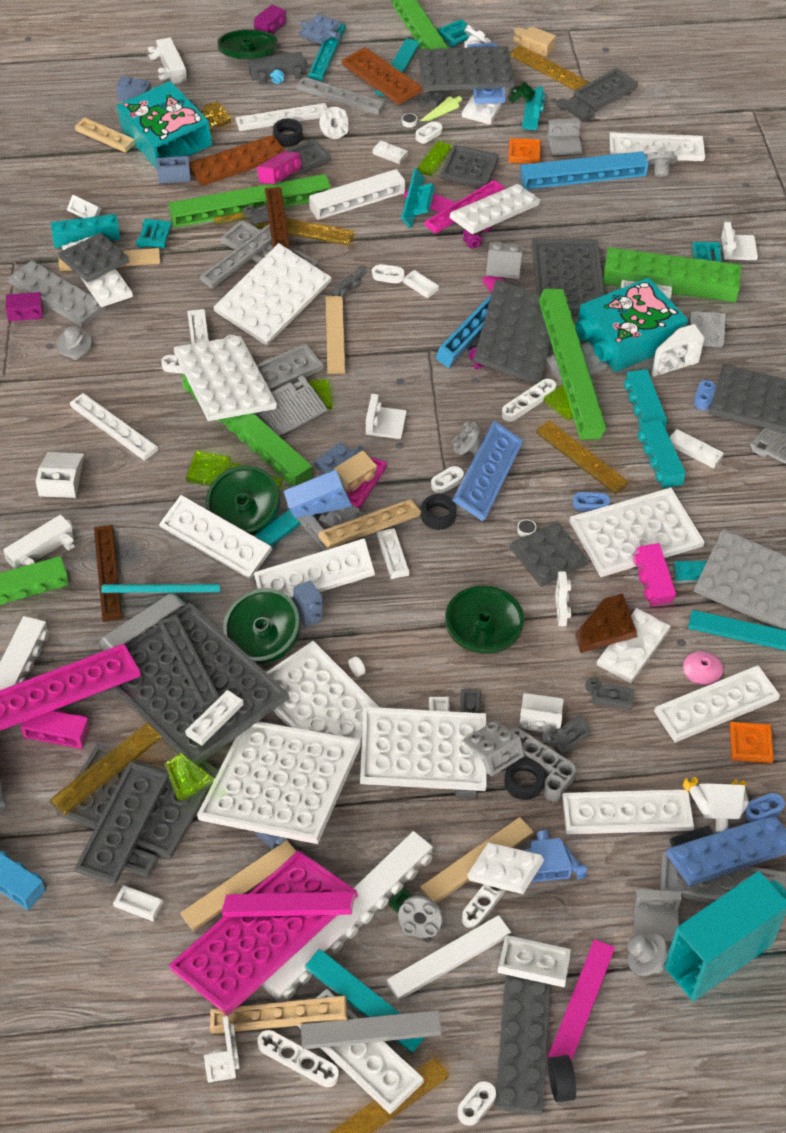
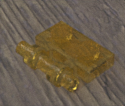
M218 101L204 105V110L198 109L209 121L210 131L213 129L211 125L215 124L218 128L231 124V118Z

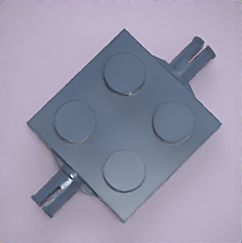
M318 14L310 22H300V26L304 27L299 32L302 38L322 44L330 37L336 39L340 37V33L335 32L340 27L339 21Z
M339 442L316 459L314 466L321 471L322 474L320 476L334 471L335 467L365 450L361 445L354 450H350L343 443Z

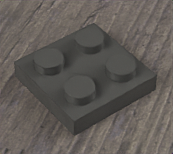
M315 139L287 150V152L300 153L301 169L304 172L331 161V155Z

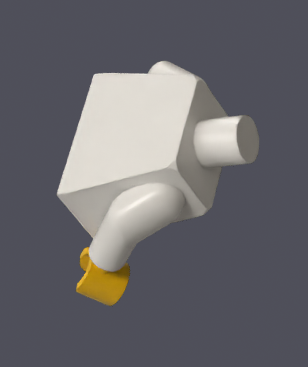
M692 777L691 783L685 778L683 788L690 791L704 818L715 819L716 832L728 830V819H740L749 804L745 789L747 783L744 780L740 784L735 779L730 785L699 784V786H696L698 783L696 777Z

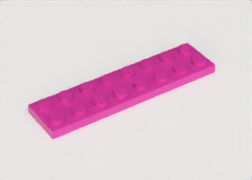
M121 644L0 690V731L141 676L140 670L125 644Z

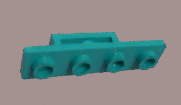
M537 86V89H533L535 91L533 98L529 102L526 101L522 129L537 130L540 112H543L546 93H543L542 86Z
M418 169L413 171L401 215L402 221L408 228H412L415 215L429 212L435 186L432 183L423 185L425 178Z

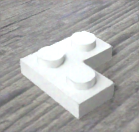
M558 572L555 601L558 626H566L567 618H571V608L567 607L571 581L567 579L566 572Z

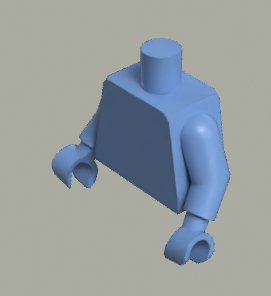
M539 831L536 834L537 840L532 841L530 849L525 850L540 854L544 859L531 882L569 879L572 870L577 873V880L587 878L586 864L582 865L568 846L563 845L561 839H550L549 831Z

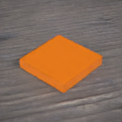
M510 138L508 162L540 163L541 140Z
M730 722L731 760L773 763L771 724Z

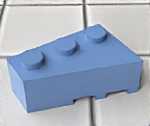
M337 470L284 490L289 509L294 518L352 507L346 488Z

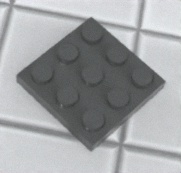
M453 145L441 172L440 179L481 188L489 183L499 159V154Z
M101 233L58 253L59 258L86 282L129 263V257Z
M558 522L510 543V549L540 587L557 580L558 572H566V575L589 564L588 558Z

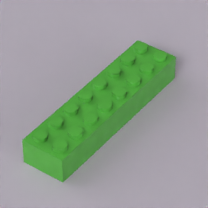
M608 247L603 285L621 287L622 280L638 282L649 277L654 284L672 286L671 294L736 302L740 288L741 265Z

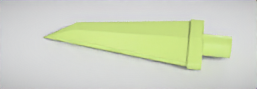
M449 96L421 121H432L460 107L458 103L462 101L461 96L456 98Z

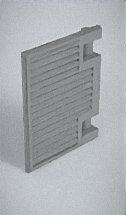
M304 375L298 377V382L294 384L289 382L271 392L277 403L276 409L256 412L254 414L281 437L327 412L328 409Z
M764 428L750 443L752 452L762 457L769 455L786 464V433ZM760 443H763L767 445V447L765 449H762L758 447V445Z

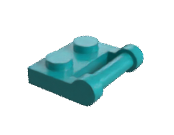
M460 19L438 28V34L453 48L457 44L468 40L469 36L464 34L468 24Z
M144 219L141 234L135 243L136 246L139 248H144L145 246L165 248L172 228V221ZM151 227H152V231H151L150 237H149V238H146L149 229H151Z
M692 242L691 248L694 259L712 261L710 252L712 250L715 261L722 262L720 252L722 248L719 242Z

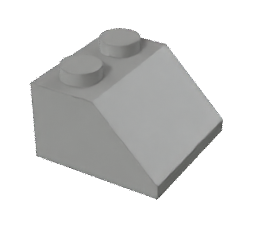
M501 242L490 243L486 276L519 279L523 246L515 243L510 245L502 244Z

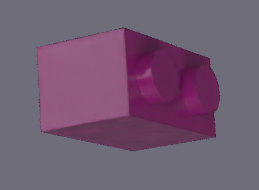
M273 4L254 18V30H262L271 34L275 33L286 24V10Z
M41 293L6 295L8 321L43 319Z

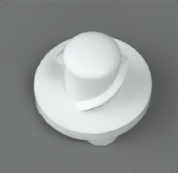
M470 25L465 28L464 31L469 38L464 42V48H467V44L492 43L485 37L483 32L479 30L476 32Z
M329 107L321 114L320 128L326 137L338 139L348 132V117L344 109Z

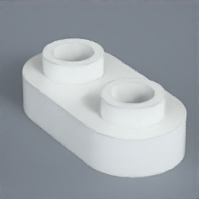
M430 122L416 131V141L425 144L441 135L442 124Z
M379 264L372 268V277L377 281L400 283L405 278L404 270L401 267Z
M456 466L449 467L432 478L431 489L439 494L449 491L462 482L464 471Z
M485 1081L477 1083L459 1104L457 1115L463 1124L469 1126L476 1124L492 1106L496 1098V1090L491 1083ZM486 1094L488 1098L482 1099L480 1095ZM471 1111L474 1115L468 1117L465 1115V1112Z

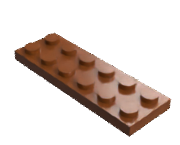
M366 47L342 59L344 67L398 105L422 92L421 85Z
M271 135L189 162V170L200 186H204L255 169L285 150L275 137Z

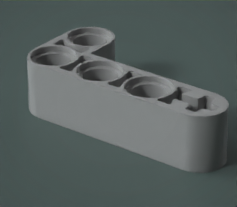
M511 728V731L520 736L524 757L522 758L532 759L544 769L546 777L544 797L551 802L560 800L562 794L566 793L574 782L575 765L521 729Z

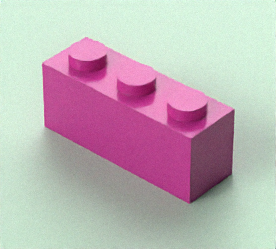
M284 151L258 166L259 182L276 184L300 170L302 164L300 153Z
M660 543L637 547L633 555V562L639 570V581L644 585L645 599L649 601L650 606L671 603L676 596V592Z
M62 711L47 712L22 722L20 726L23 738L83 749L90 731L88 718L82 715L66 714Z

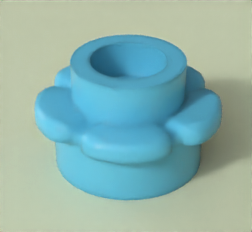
M274 70L270 74L274 83L284 82L285 75L282 71Z

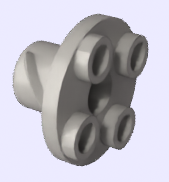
M666 151L664 154L651 152L648 153L646 158L648 165L654 166V175L658 178L669 176V165L678 161V157L674 155L673 151Z
M76 326L66 328L57 340L58 352L73 360L80 359L81 356L88 353L92 348L91 337L86 332L80 331Z
M467 421L462 426L460 434L453 438L451 445L456 454L463 455L468 450L474 455L476 454L483 440L478 436L480 426L477 423Z
M413 896L406 899L398 913L403 932L406 935L418 938L435 936L443 920L439 906L431 899L423 896Z
M648 934L645 936L635 935L629 940L627 946L629 951L628 965L635 974L648 976L653 973L658 974L662 972L669 951V944L664 938L658 934Z

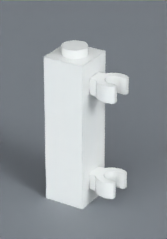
M171 37L156 40L157 48L149 47L148 51L149 53L154 52L149 54L150 60H154L159 56L164 68L158 69L159 74H163L159 75L160 81L170 78L173 84L186 82V68Z
M61 515L57 516L3 549L6 562L13 569L34 564L35 561L61 545L68 551L73 549L75 546L72 544L74 541L72 531L74 527L68 519L65 520Z

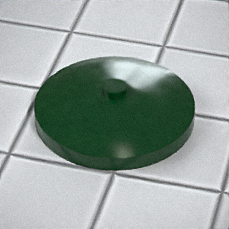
M236 30L228 32L218 39V50L222 54L239 59L264 57L275 52L278 47L276 36L262 30Z
M244 465L226 470L213 481L206 495V510L250 535L265 529L274 520L280 506V492L274 479L266 471L255 466Z
M474 586L464 589L450 600L446 608L445 625L449 636L459 646L471 652L491 654L503 651L511 647L519 639L523 630L524 614L519 602L511 594L497 587Z
M269 588L253 590L238 598L227 611L223 623V633L256 664L269 663L284 656L294 646L301 631L300 612L293 600L285 593Z

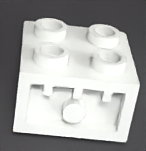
M724 222L721 235L724 259L757 260L758 255L754 235H735L731 222Z
M371 394L366 417V435L401 439L406 410L381 407V402H378L379 395Z
M524 693L519 729L544 732L547 729L559 730L562 721L563 699Z
M227 1016L223 1017L227 1051L216 1050L204 1055L208 1083L236 1078L235 1069H239L233 1023L228 1024Z

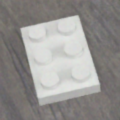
M488 842L467 876L473 882L524 894L544 859L540 854Z
M505 935L498 973L565 987L571 949Z

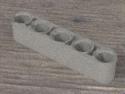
M176 593L168 594L104 636L99 642L100 649L105 651L121 644L127 646L158 625L159 621L168 618L187 604Z

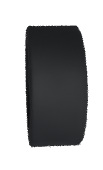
M281 119L273 126V136L281 146L297 145L303 138L302 125L295 119ZM283 131H294L295 133H293V134H282L281 132H283Z
M434 494L426 497L421 506L422 522L429 528L436 530L452 526L456 519V503L452 501V498L443 494ZM433 507H444L450 513L444 517H435L429 514L428 510Z
M521 758L506 769L504 779L506 790L517 799L528 800L535 798L543 789L544 769L532 759ZM518 771H528L535 775L537 782L531 787H522L514 783L512 780L513 774Z
M568 1055L549 1057L548 1073L555 1102L575 1100L576 1081L570 1057Z

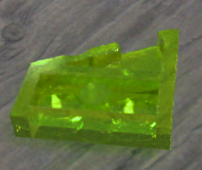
M182 753L164 763L177 799L180 801L185 800L215 781L211 775Z

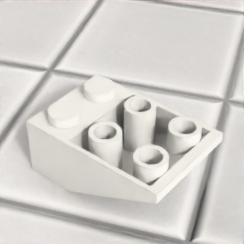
M695 324L679 328L656 349L652 376L699 363L704 337Z
M47 452L39 466L36 478L38 495L43 497L76 498L84 454Z

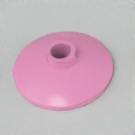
M698 651L686 657L683 670L687 678L699 685H711L722 677L723 665L715 655L705 651Z

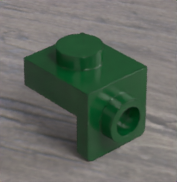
M524 82L520 86L516 85L510 91L511 95L508 100L514 103L523 96L529 102L533 98L535 91Z

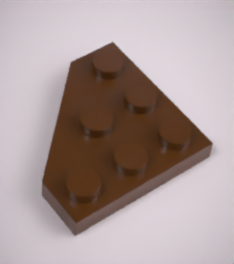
M623 594L603 599L577 631L575 637L580 653L638 637Z

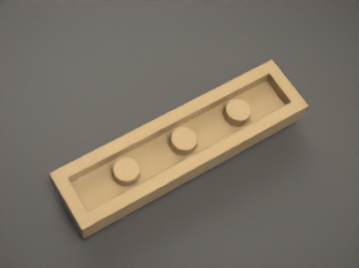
M85 117L75 125L76 131L125 153L135 145V139Z

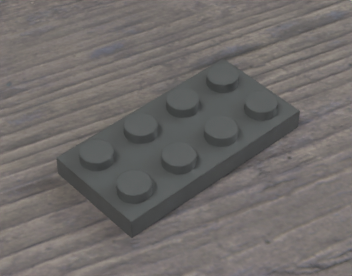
M616 68L574 91L573 97H576L596 111L637 88L638 82Z

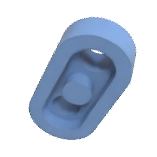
M704 380L699 383L694 399V406L696 408L707 410L711 407L716 390V385L712 381Z
M579 492L573 496L572 505L578 511H592L609 506L610 498L605 493Z
M776 793L764 795L749 801L744 811V816L750 822L772 815L777 816L782 813L785 801Z

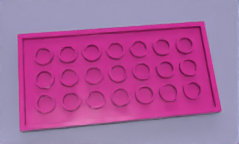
M300 851L292 855L250 893L354 892L355 899L358 897V893L354 888ZM337 915L222 917L170 963L169 967L173 973L226 1016H229Z

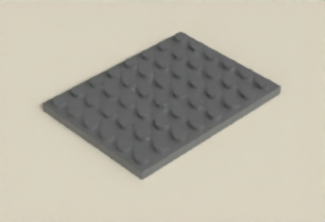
M190 602L169 617L178 616L219 696L221 697L228 690L241 698L244 705L202 746L186 736L185 731L205 711L202 710L159 624L126 646L139 668L141 676L114 686L112 689L194 769L282 705L290 697L286 690Z

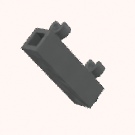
M302 52L248 59L252 81L259 80L260 84L266 83L265 79L271 78L270 74L274 70L282 71L285 76L294 75L295 79H299L301 74L305 73V67H307L306 57H303Z

